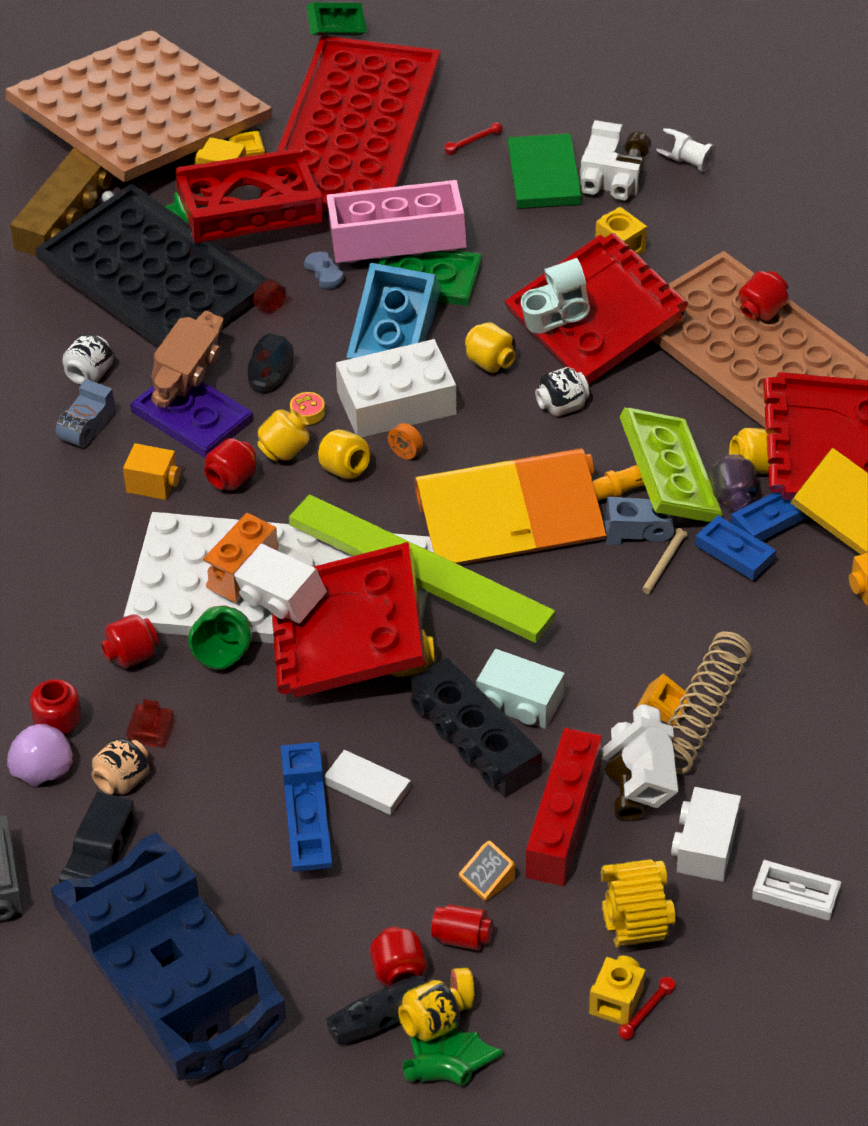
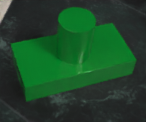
M312 2L306 5L311 35L360 36L367 33L362 3Z

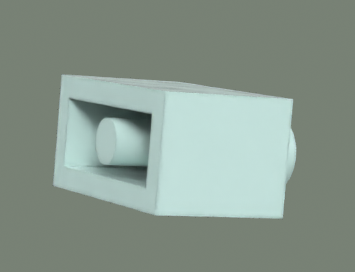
M495 649L477 678L476 686L505 715L518 719L522 723L546 729L564 698L565 673Z

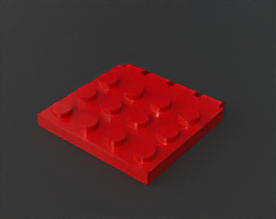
M611 233L605 238L600 234L558 263L561 264L575 258L579 260L587 283L586 292L590 306L588 315L578 322L568 323L545 333L538 334L529 331L564 367H570L577 373L581 372L586 378L588 385L682 319L681 312L688 306V302L674 288H670V285L654 269H650V266L634 250H630V247L616 233ZM545 273L505 300L507 309L527 330L521 307V298L531 289L548 285Z
M778 372L776 377H767L763 380L764 403L766 404L764 407L766 433L769 434L766 436L768 463L771 464L768 466L770 491L782 493V499L792 500L832 448L868 473V380Z
M409 542L314 566L313 568H316L327 592L299 624L286 617L280 619L272 614L275 665L277 666V691L280 694L293 693L294 697L297 698L426 665L413 551Z

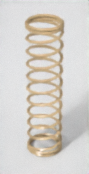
M726 631L716 634L712 644L709 646L708 653L703 657V662L697 668V673L692 677L691 684L686 688L685 695L680 699L679 706L674 710L673 717L668 721V725L671 726L675 720L677 726H672L673 728H679L686 735L700 740V745L694 747L682 738L675 736L672 738L678 743L672 742L673 749L684 757L674 753V756L688 762L686 768H676V774H684L690 771L693 766V760L697 758L696 750L703 747L702 739L709 736L708 728L715 724L714 717L721 713L720 706L726 703L727 698L725 695H729L732 692L731 685L738 681L737 674L743 671V664L747 663L752 655L750 644L739 634ZM721 637H730L739 641L740 643H742V645L736 643L735 641L718 639ZM727 642L734 644L744 651L746 657L738 658L730 652L723 651L719 648L718 643ZM717 653L728 662L740 664V669L735 672L729 665L715 661L712 654ZM713 663L721 671L733 674L734 680L729 682L724 676L708 671L706 665ZM719 665H722V666L728 668L730 671H728V670L722 668V667L719 666ZM708 674L716 682L728 685L729 690L724 693L717 686L703 682L700 675ZM713 675H715V676H717V677L723 679L725 682H723V681L717 679V678L714 677ZM703 685L709 692L723 696V701L717 703L713 698L698 693L695 686ZM708 686L716 689L718 692L710 689ZM692 688L694 693H689V690ZM697 696L704 703L716 706L717 712L711 714L706 708L692 704L689 697ZM687 699L689 704H683V701ZM691 706L697 713L711 717V723L706 725L700 719L686 715L683 707ZM681 710L683 715H677V712ZM685 717L692 724L705 728L706 733L700 736L694 730L681 726L677 718ZM683 747L693 750L694 756L691 758V755Z

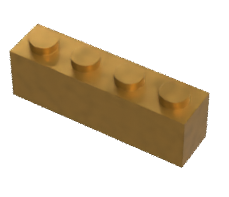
M73 148L10 224L14 249L36 256L37 247L83 217L89 209L93 208L102 192L110 187L113 174L76 148Z

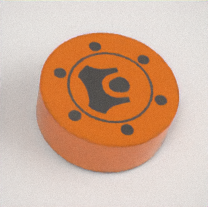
M407 423L398 424L388 433L389 446L396 455L403 459H412L423 448V440L416 428Z

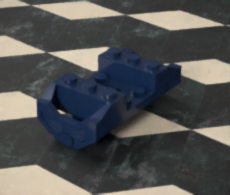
M157 832L140 840L122 861L88 879H67L51 888L55 909L178 1080L203 1079L208 1075H215L224 1069L230 1070L235 1068L257 1047L266 1043L286 1020L285 1000L277 991L260 959L240 933L233 937L229 936L199 896L197 876L177 850L162 840ZM169 957L172 963L162 967L159 962ZM259 993L260 1002L242 1022L231 1028L229 1009ZM214 1026L218 1036L208 1041L207 1029ZM186 1034L191 1043H187L181 1036Z

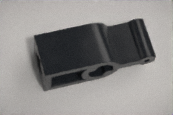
M96 792L75 835L72 854L59 876L60 883L67 879H88L118 862L137 822L133 800Z

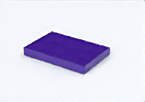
M201 381L197 388L193 386L186 397L177 395L169 407H157L152 402V394L155 391L154 385L130 403L132 413L204 458L221 442L235 437L254 421L252 411Z

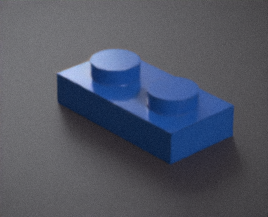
M774 492L732 513L731 523L763 541L809 516L790 503L792 500L782 499V493Z
M719 515L696 535L695 545L751 580H754L775 560L776 550Z

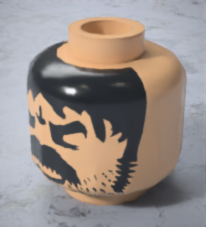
M115 738L93 757L91 776L103 792L110 795L113 793L125 795L149 774L148 752L136 740L129 741L125 738Z

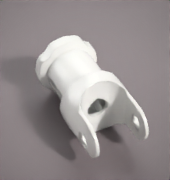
M670 128L663 129V131L674 135L676 141L672 153L656 149L659 154L680 163L686 161L696 165L698 170L702 172L708 170L716 153L714 145H703L693 141L692 137Z

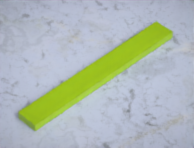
M310 494L289 516L290 526L353 556L409 542ZM409 542L413 551L417 587L534 643L540 639L555 620V610Z

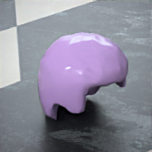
M47 724L32 725L21 731L12 742L8 752L7 767L12 776L22 779L32 787H38L43 782L58 779L68 772L73 762L70 743L60 730Z

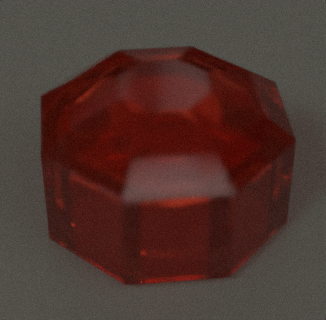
M269 278L261 283L253 295L254 305L269 314L276 311L286 299V287L278 281Z

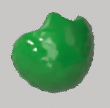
M218 605L206 609L189 631L187 640L191 654L202 665L210 669L223 670L230 667L242 658L251 643V622L243 612L226 605Z

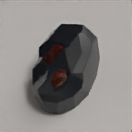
M269 333L262 336L254 347L253 355L248 363V380L253 391L264 394L272 392L283 384L292 366L294 354L293 345L284 336Z

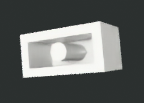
M260 544L234 574L241 589L239 593L246 602L253 606L259 604L269 609L276 617L280 619L286 617L299 624L327 592L316 568L264 544Z
M694 787L691 802L683 801L679 824L684 825L683 833L675 832L671 855L678 856L677 873L724 882L739 820L741 796Z

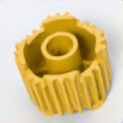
M653 859L603 866L601 868L602 871H600L601 882L608 881L609 888L606 890V900L602 901L603 918L607 930H615L616 938L613 939L615 947L664 940L665 936L669 934L668 925L675 924V909L672 900H665L663 885H667V872L663 861L655 862Z

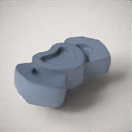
M314 252L306 257L304 267L307 270L315 271V278L319 280L320 288L334 290L342 284L344 273L338 270L337 265L333 264V260L329 258L327 252Z

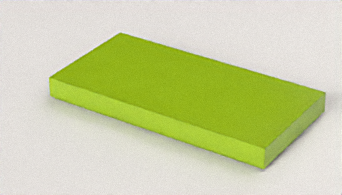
M624 407L619 417L654 511L656 513L711 522L718 515L722 517L721 508L686 420L684 418Z

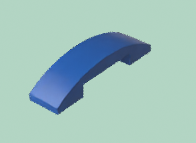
M319 742L281 745L292 872L332 868Z

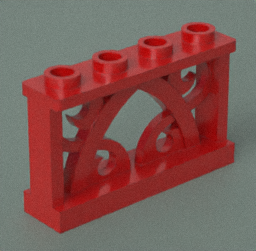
M301 148L178 167L176 169V189L186 213L194 243L322 222V195L320 190L316 188ZM296 178L293 182L286 184L288 179ZM252 185L267 190L259 199L242 201L234 197H228L237 187ZM302 187V192H295V190ZM196 205H203L208 207L197 208Z

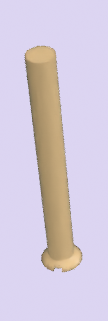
M681 528L675 529L676 534L642 588L644 593L650 594L682 540L688 537L687 532Z

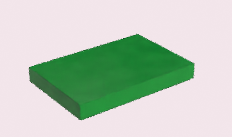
M571 133L508 137V153L517 208L581 204V192Z
M440 250L424 252L421 255L406 254L392 256L388 259L381 258L378 264L435 274L441 286L438 302L469 306L482 265V254Z

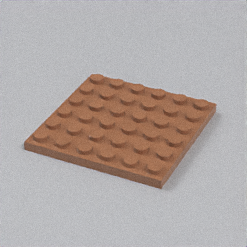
M153 30L144 32L127 41H121L107 49L96 51L82 59L71 61L69 64L57 69L46 71L44 74L32 79L21 81L19 84L6 89V100L123 182L202 149L209 137L223 140L272 119V108Z

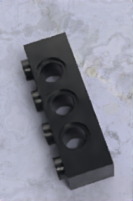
M448 657L411 678L412 696L410 700L415 711L421 716L425 715L433 723L438 735L444 740L448 739L457 748L462 760L467 764L471 763L480 772L487 786L490 788L495 787L506 798L542 776V751Z

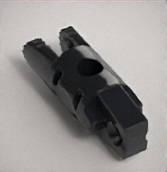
M413 975L353 1001L327 1017V1029L334 1041L340 1045L369 1036L399 1022L398 1009L402 1005L403 996L409 990L425 984V977Z

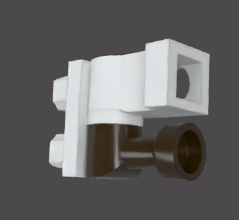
M594 120L592 135L581 160L580 186H582V192L594 195L598 193L599 189L611 191V195L615 199L626 200L629 195L636 196L639 190V183L641 182L642 158L649 153L651 147L650 138L642 132L629 134L624 146L627 154H621L622 125Z
M641 704L633 710L634 722L632 724L622 722L611 728L612 740L601 748V759L608 761L607 767L604 769L606 775L618 780L621 796L617 797L614 801L615 817L626 822L642 819L646 815L645 804L658 808L678 793L674 750L671 741L674 737L673 727L661 723L659 709L645 704Z

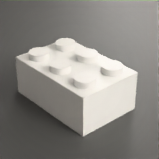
M435 339L336 362L337 392L355 434L361 437L390 431L400 423L415 425L456 415V384Z

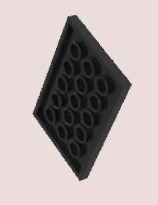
M132 183L36 248V258L157 347L162 344L180 318L190 317L196 320L202 313L209 311L216 316L224 318L223 324H225L270 291L269 279L213 240L194 243L189 223Z

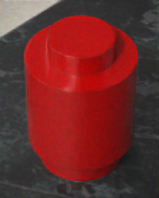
M447 904L446 907H436L431 924V937L433 939L440 940V943L444 945L479 951L484 943H490L493 934V920L488 919L486 910Z

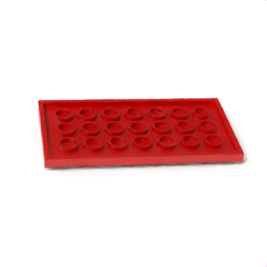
M321 35L277 152L297 148L303 150L304 158L313 181L322 195V212H328L327 195L399 186L441 61V50ZM296 178L288 179L286 184L293 182ZM300 187L299 189L295 190V192H302V191H303L302 187ZM262 189L260 195L262 196L267 190Z

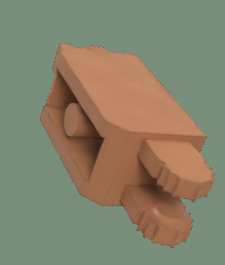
M205 311L196 320L186 317L180 318L154 353V366L151 377L155 391H153L151 399L157 407H169L177 395L186 397L193 386L197 388L200 385L205 374V368L208 364L213 365L220 354L221 347L217 343L224 318Z

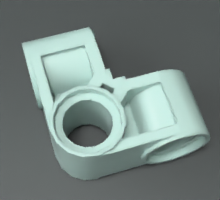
M577 258L544 269L548 285L531 289L522 296L521 307L526 327L529 331L538 334L545 333L556 327L578 322L588 315L590 306L586 292L587 283Z

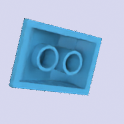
M370 263L346 357L347 360L424 342L434 319L441 291L436 275Z

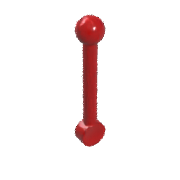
M494 122L490 128L457 143H446L444 145L445 153L447 155H454L457 153V149L490 134H500L503 130L502 124Z
M663 977L660 979L659 989L628 1024H622L619 1027L618 1034L621 1039L630 1040L634 1035V1029L661 998L675 991V981L673 978Z

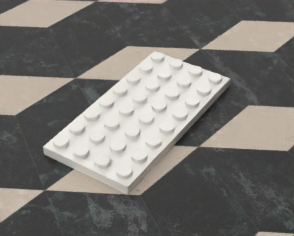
M152 512L124 617L130 614H137L142 619L148 618L153 624L156 633L189 636L192 625L206 609L213 606L226 605L236 608L248 617L252 627V642L274 643L272 614L269 609L259 604L253 606L242 597L235 603L206 588V582L208 581L207 570L211 565L204 562L203 558L239 520ZM267 522L277 527L278 551L311 567L353 556L289 524ZM395 534L433 552L430 537ZM417 587L422 625L428 591Z

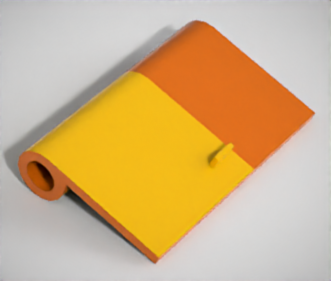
M583 448L418 476L414 479L420 512H424L433 553L458 565L606 539L607 537L591 475L594 474L593 459L591 454H585Z

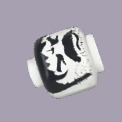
M91 334L78 336L63 354L62 362L65 374L77 384H82L85 379L97 383L113 363V354L107 341L100 336Z
M565 367L543 375L535 395L541 409L546 408L550 414L559 417L582 409L586 399L589 398V387L586 378L581 372L577 373L574 369Z

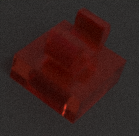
M143 699V705L136 704L126 732L127 740H136L145 746L165 748L174 721L173 709L160 708L159 701Z

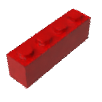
M569 728L563 729L526 848V878L560 886L565 885L601 764L602 735Z

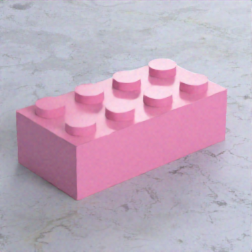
M457 180L327 195L335 263H354L371 258L388 259L392 256L406 254L421 255L424 252L440 250L450 252L457 248L467 247L464 210Z

